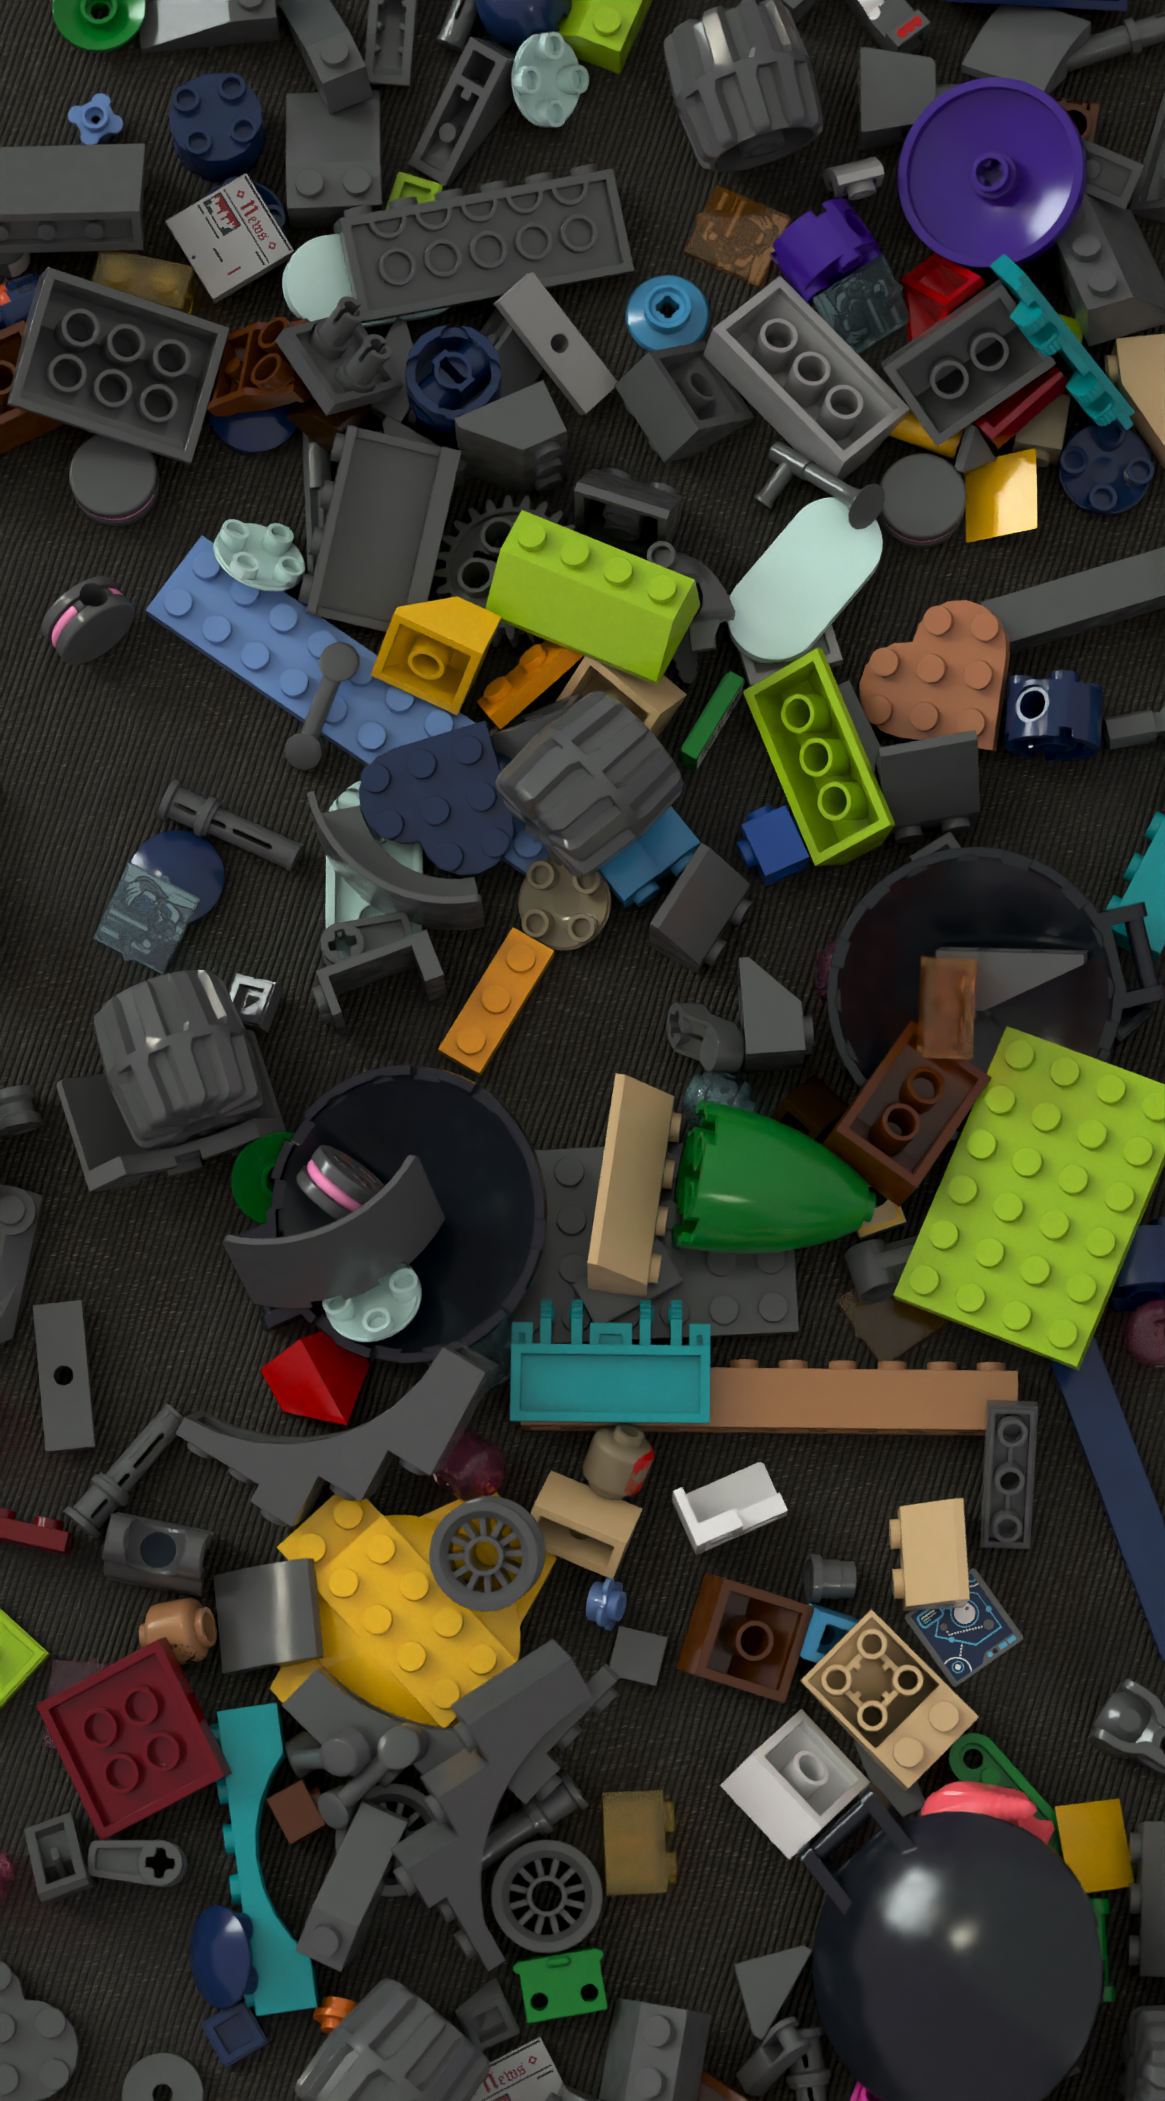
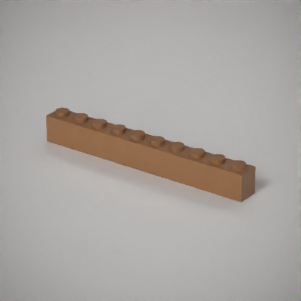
M736 1359L729 1361V1368L710 1367V1424H628L638 1427L643 1432L985 1436L987 1400L1018 1401V1371H1006V1364L1001 1362H981L976 1364V1370H957V1363L939 1361L927 1363V1370H907V1362L882 1361L877 1363V1369H858V1362L837 1360L829 1361L828 1369H809L808 1361L782 1360L779 1361V1368H759V1361ZM520 1423L521 1431H598L606 1426H617L619 1424Z

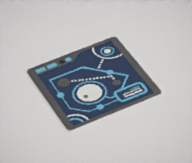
M974 1568L968 1571L970 1599L963 1608L912 1610L905 1615V1620L953 1687H957L1023 1640V1635Z

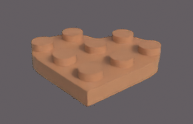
M968 600L947 601L940 606L929 608L918 625L913 642L894 643L886 648H879L873 652L870 661L865 666L859 685L860 702L868 721L882 732L913 740H923L976 730L978 749L996 751L1010 660L1009 635L1004 630L1000 619L986 606Z

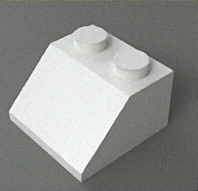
M801 1709L756 1749L720 1786L790 1860L853 1800L870 1781Z

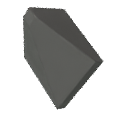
M497 1978L488 1981L455 2010L467 2038L480 2051H484L521 2033Z

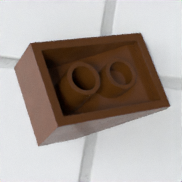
M911 1020L822 1145L846 1161L868 1182L869 1186L900 1207L918 1188L991 1077Z

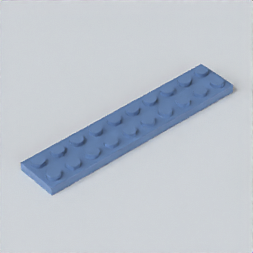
M204 536L199 538L146 608L147 616L302 723L305 722L323 677L319 666L322 652L329 645L337 642H345L352 645L360 657L359 669L353 677L341 681L320 735L365 766L371 764L376 757L393 748L475 724V722L460 712L457 716L370 676L377 659L376 654L322 617L306 614V606L284 591L259 590L234 579L218 563L213 550L214 543ZM496 751L502 771L513 759ZM515 818L516 835L512 840L509 852L503 857L502 861L526 876L528 868L533 863L543 861L550 856L542 842L535 843L525 831L526 824Z

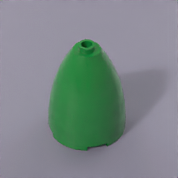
M701 1100L698 1103L696 1115L702 1116L699 1127H693L692 1131L687 1130L677 1171L673 1202L676 1203V1213L681 1215V1225H673L671 1234L674 1246L716 1253L754 1254L782 1252L833 1241L859 1230L863 1221H871L875 1210L876 1194L869 1192L868 1182L830 1149L802 1132L763 1115L707 1100Z

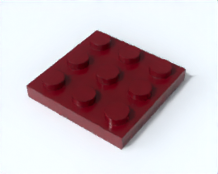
M166 1637L146 1645L36 1705L100 1840L108 1839L232 1774Z

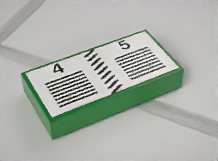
M731 671L729 673L726 672L680 749L682 765L696 772L742 696L744 678Z

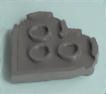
M0 1960V2101H40L53 2097L68 2084L79 2064L81 2046L76 2027L69 2021L62 2010L52 2006L50 2003L27 2000L22 1980L14 1973L9 1964Z

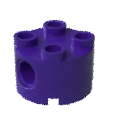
M842 197L822 203L826 212L817 217L812 210L799 217L784 230L772 245L775 252H770V257L792 288L808 304L816 302V297L879 257L881 261L884 259V255L879 250V243L847 199Z

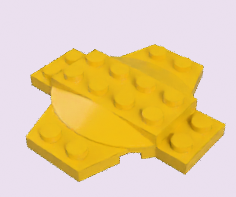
M490 1485L420 1517L412 1515L384 1516L367 1498L363 1501L358 1499L356 1501H349L334 1494L277 1546V1549L288 1561L304 1558L314 1559L324 1658L281 1667L269 1689L284 1703L317 1668L324 1666L348 1689L369 1703L391 1714L422 1724L453 1728L460 1722L450 1705L519 1661L521 1650L520 1625L553 1569L557 1557L545 1551L543 1569L537 1582L515 1603L495 1611L471 1610L452 1601L438 1586L430 1567V1544L438 1524L452 1510L473 1498L482 1496L500 1497ZM479 1518L473 1519V1522L480 1531ZM490 1518L491 1531H493L498 1520ZM506 1525L502 1535L506 1537L513 1530ZM461 1527L458 1532L469 1537L463 1527ZM518 1538L509 1543L510 1547H521ZM480 1541L476 1548L479 1560L486 1565H496L499 1558L496 1547L490 1542ZM455 1543L453 1544V1551L465 1550V1548ZM522 1556L510 1557V1559L522 1564ZM454 1560L457 1569L465 1565L464 1560ZM468 1570L462 1576L469 1582L473 1572ZM506 1570L512 1580H514L517 1575ZM484 1576L481 1577L477 1587L484 1588ZM495 1576V1584L497 1589L501 1588L502 1585Z

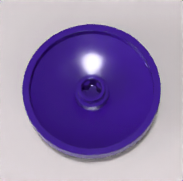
M1002 77L981 78L962 83L946 91L930 103L911 127L903 144L898 166V190L901 205L909 224L918 237L929 248L945 259L963 267L986 271L992 270L990 265L1003 254L1019 266L1035 259L1051 248L1064 235L1076 217L1083 200L1087 181V159L1083 140L1078 128L1066 110L1041 89L1020 80Z

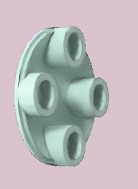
M542 32L530 36L523 42L517 51L512 66L511 82L514 99L523 116L529 122L539 127H560L570 117L576 107L579 95L584 93L589 86V74L584 66L579 65L574 51L564 41L562 35L557 32Z
M229 519L223 523L220 532L215 538L213 550L218 563L230 576L247 586L264 591H284L299 584L305 573L304 558L292 542L294 534L288 527L282 524L272 523L266 527Z
M402 1262L395 1269L378 1279L379 1286L347 1300H344L342 1295L322 1300V1306L330 1324L342 1336L359 1342L379 1341L395 1335L410 1323L421 1303L422 1289L415 1271L409 1265H406L405 1262Z

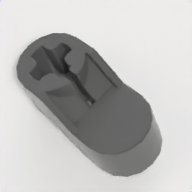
M676 1002L670 1006L666 1020V1032L669 1043L675 1052L700 1061L703 1068L708 1072L735 1073L740 1069L744 1057V1041L735 1023L710 1014L703 1004Z

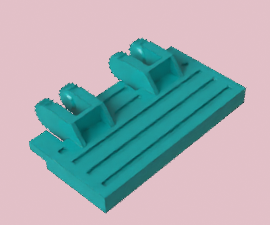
M1005 254L1001 255L990 265V268L1018 301V305L1010 316L1012 321L1043 357H1050L1056 352L1060 354L1074 372L1065 387L1098 426H1106L1116 420L1123 428L1128 430L1134 425L1129 417L1135 411L1026 273Z
M541 1299L540 1344H533V1322H512L510 1422L710 1424L711 1324H689V1345H682V1300H671V1305L668 1307V1323L671 1325L670 1345H651V1324L653 1323L654 1307L651 1305V1300H640L639 1345H632V1323H590V1344H583V1299H572V1304L569 1306L571 1344H552V1323L554 1322L555 1307L552 1304V1299Z

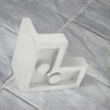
M762 1462L753 1464L685 1494L681 1487L674 1490L672 1495V1503L695 1555L785 1517L788 1512L781 1494L776 1492Z

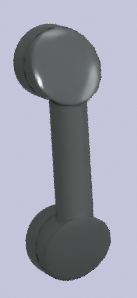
M333 643L325 648L320 656L319 666L323 677L301 732L291 736L285 744L284 752L286 759L296 769H312L320 764L324 757L325 747L319 736L341 681L353 677L360 666V657L357 650L348 643Z
M403 1723L386 1732L378 1744V1755L345 1786H337L320 1795L318 1809L326 1824L340 1830L350 1826L362 1803L361 1798L391 1769H403L424 1758L428 1750V1739L425 1732L418 1725Z
M348 1728L337 1734L335 1737L324 1742L321 1747L316 1739L306 1731H302L283 1744L289 1763L298 1778H302L317 1769H326L331 1774L339 1777L348 1776L371 1761V1752L366 1740L354 1728Z

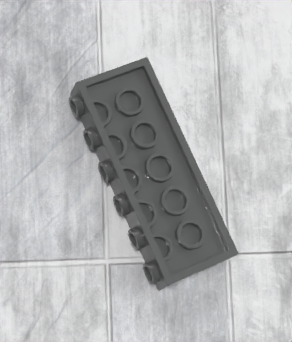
M588 164L570 169L571 176L554 179L552 172H544L526 177V184L508 187L507 180L483 184L480 186V193L463 196L462 189L458 188L434 194L435 201L418 204L417 197H407L389 202L390 209L372 212L371 205L357 206L344 210V217L340 218L333 225L335 234H340L353 298L361 303L358 310L364 308L366 311V317L361 324L500 298L522 277L532 272L546 289L630 274L634 271L613 168L599 171L597 164Z

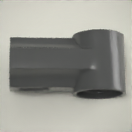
M918 1235L888 1244L881 1239L867 1240L852 1246L845 1252L844 1258L860 1302L875 1303L893 1296Z

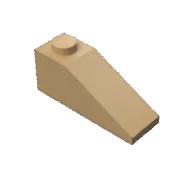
M1165 334L1116 338L1111 355L1105 356V374L1112 383H1115L1117 390L1135 411L1129 418L1165 469Z

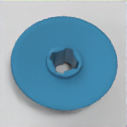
M673 275L657 276L644 281L631 294L625 311L626 325L630 335L637 344L649 352L699 342L706 333L710 319L709 306L701 290L687 279ZM670 304L676 312L671 318H665V315L659 312L663 305Z

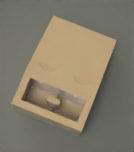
M872 1609L800 1680L864 1751L905 1792L979 1718Z

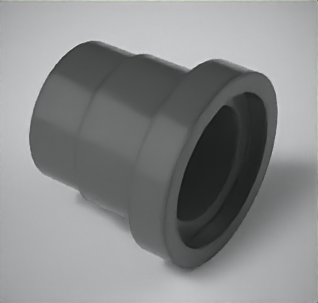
M809 1553L805 1560L803 1577L806 1602L818 1604L821 1599H852L855 1595L857 1578L854 1561L822 1559L820 1554Z

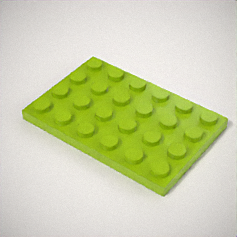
M1007 1026L987 1072L991 1079L971 1109L893 1296L899 1301L1079 1371L1165 1164V1084Z

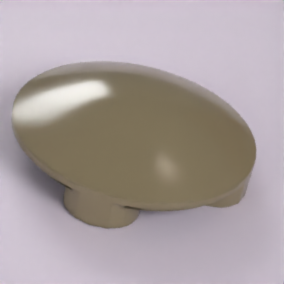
M550 857L545 858L543 861H536L528 868L527 875L519 892L518 906L522 928L528 936L555 950H574L589 944L601 933L610 915L611 892L607 880L599 870L591 876L578 878L571 875L563 864L558 866Z

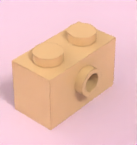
M551 1470L534 1503L531 1515L540 1527L546 1552L613 1579L630 1544L642 1508L621 1499L611 1500L595 1493L589 1486Z

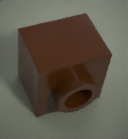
M303 1780L266 1799L287 1840L293 1846L329 1827L322 1819L318 1809V1799L322 1795L318 1785L309 1789Z

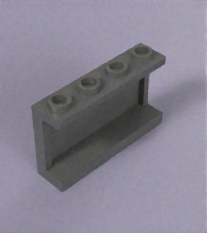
M145 143L0 147V253L144 250L142 210L144 188L148 186L149 181Z
M349 424L345 434L336 432L330 461L338 462L339 464L335 481L325 480L319 508L328 510L324 528H314L309 555L317 557L313 575L304 574L298 602L307 604L306 614L387 632L397 607L428 601L461 451L362 429Z

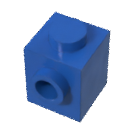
M771 805L765 806L746 816L747 822L741 824L740 837L742 840L736 842V846L746 868L755 867L764 887L808 868L810 856L804 846L805 841L795 817L791 818L785 805L773 810Z

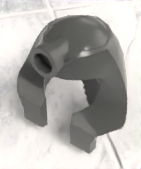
M658 541L649 547L647 560L695 579L700 607L673 658L681 680L684 683L691 684L697 675V653L716 649L715 635L719 624L734 620L735 610L718 578L701 560L676 552L674 547L666 541Z

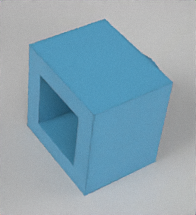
M808 1603V1605L814 1607L800 1656L806 1660L818 1663L859 1621L853 1616ZM827 1625L829 1627V1633L826 1638L821 1640L823 1632Z

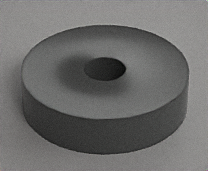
M172 2053L152 2054L138 2061L128 2072L122 2088V2101H156L154 2092L161 2084H166L171 2088L173 2095L170 2101H204L205 2097L204 2083L196 2067L184 2057Z

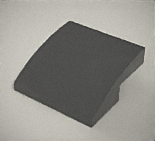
M1000 4L983 26L962 63V73L980 79L1002 77L1020 80L1041 89L1049 95L1066 78L1067 61L1090 39L1091 22L1048 7Z
M304 1558L270 1563L213 1576L222 1674L238 1675L270 1666L288 1667L324 1658L314 1559Z

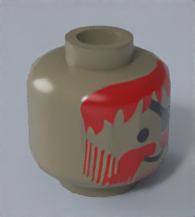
M619 1423L617 1426H606L599 1429L592 1439L582 1464L583 1474L589 1481V1487L598 1495L611 1500H620L625 1496L638 1493L654 1460L653 1447L644 1438L643 1431L632 1424Z

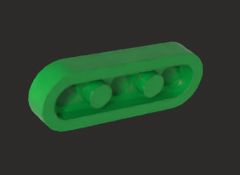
M969 1733L959 1737L951 1745L947 1758L948 1766L953 1776L958 1781L981 1782L1024 1792L1028 1796V1800L1032 1801L1037 1807V1812L1032 1816L1038 1820L1052 1821L1055 1830L1047 1845L1059 1854L1062 1851L1056 1812L991 1739L979 1733ZM974 1750L980 1754L982 1762L979 1768L970 1769L964 1764L963 1757L966 1751Z

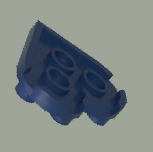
M486 721L393 748L376 757L361 773V784L359 787L360 809L368 825L385 839L401 844L421 843L427 857L443 871L462 877L482 875L499 866L503 857L509 852L512 840L516 835L515 818L506 808L503 798L499 795L495 781L501 772V768Z

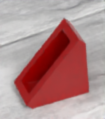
M934 252L899 281L904 288L908 343L985 290L983 278Z
M324 1331L299 1339L260 1370L283 1413L347 1425L370 1364L366 1357L350 1352L335 1344L331 1337L326 1335Z

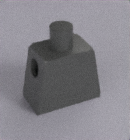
M860 47L858 60L859 149H872L904 143L914 122L927 106L940 95L960 84H936L935 60L931 57Z

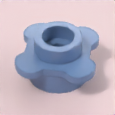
M95 94L92 97V101L83 106H73L69 110L68 119L71 124L77 125L81 134V142L84 145H98L107 142L113 135L119 134L123 129V120L120 116L113 113L110 108L111 100L106 94ZM93 117L100 118V121L96 124L91 122Z
M607 1578L605 1582H594L590 1588L586 1603L587 1619L595 1621L597 1626H605V1630L611 1631L616 1621H620L624 1615L627 1597L626 1593L623 1592L621 1582H615L614 1578Z

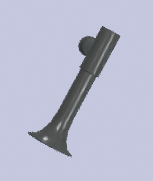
M781 441L774 443L769 450V459L778 464V467L761 491L754 496L756 501L771 510L773 503L792 476L796 475L804 481H809L846 505L849 509V523L851 527L857 530L864 529L874 522L879 516L885 501V491L881 485L876 483L869 484L863 489L852 487Z

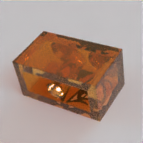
M921 955L917 1054L922 1058L973 1060L976 959L971 957Z

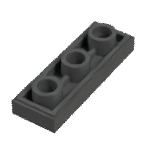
M76 1300L33 1305L45 1452L48 1454L97 1448L84 1302ZM63 1370L73 1371V1380L67 1385H59L57 1382V1377Z
M987 1400L979 1536L980 1547L1030 1549L1038 1404L1035 1401ZM1007 1472L1017 1474L1016 1478L1012 1481L1001 1479L1002 1475Z

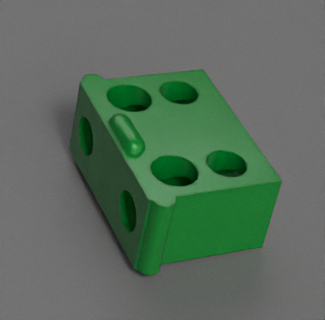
M596 1945L518 1959L514 1963L513 1970L516 1974L520 1975L527 2022L533 2023L608 2009L600 1966V1959L603 1958L602 1948ZM584 1985H595L598 1989L597 1994L593 1998L584 1997L581 1994V1989ZM536 1993H543L547 1996L548 2002L545 2006L536 2007L531 2002L532 1996Z

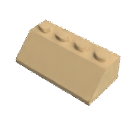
M615 1074L587 1262L588 1289L647 1298L648 1284H658L662 1254L653 1253L655 1235L665 1236L669 1207L660 1206L662 1188L672 1189L676 1160L667 1159L669 1141L679 1142L682 1113L673 1112V1095L624 1074Z

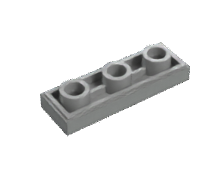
M533 272L527 273L494 303L579 415L587 414L615 388L614 385L617 383V380ZM553 337L558 344L556 352L551 347Z

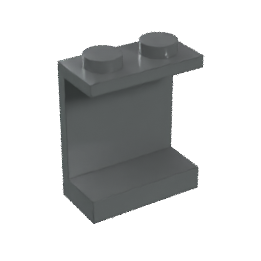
M427 930L316 970L320 985L311 989L324 1025L333 1022L338 1035L346 1033L347 1029L336 998L337 995L415 966L429 1002L446 996L444 974Z

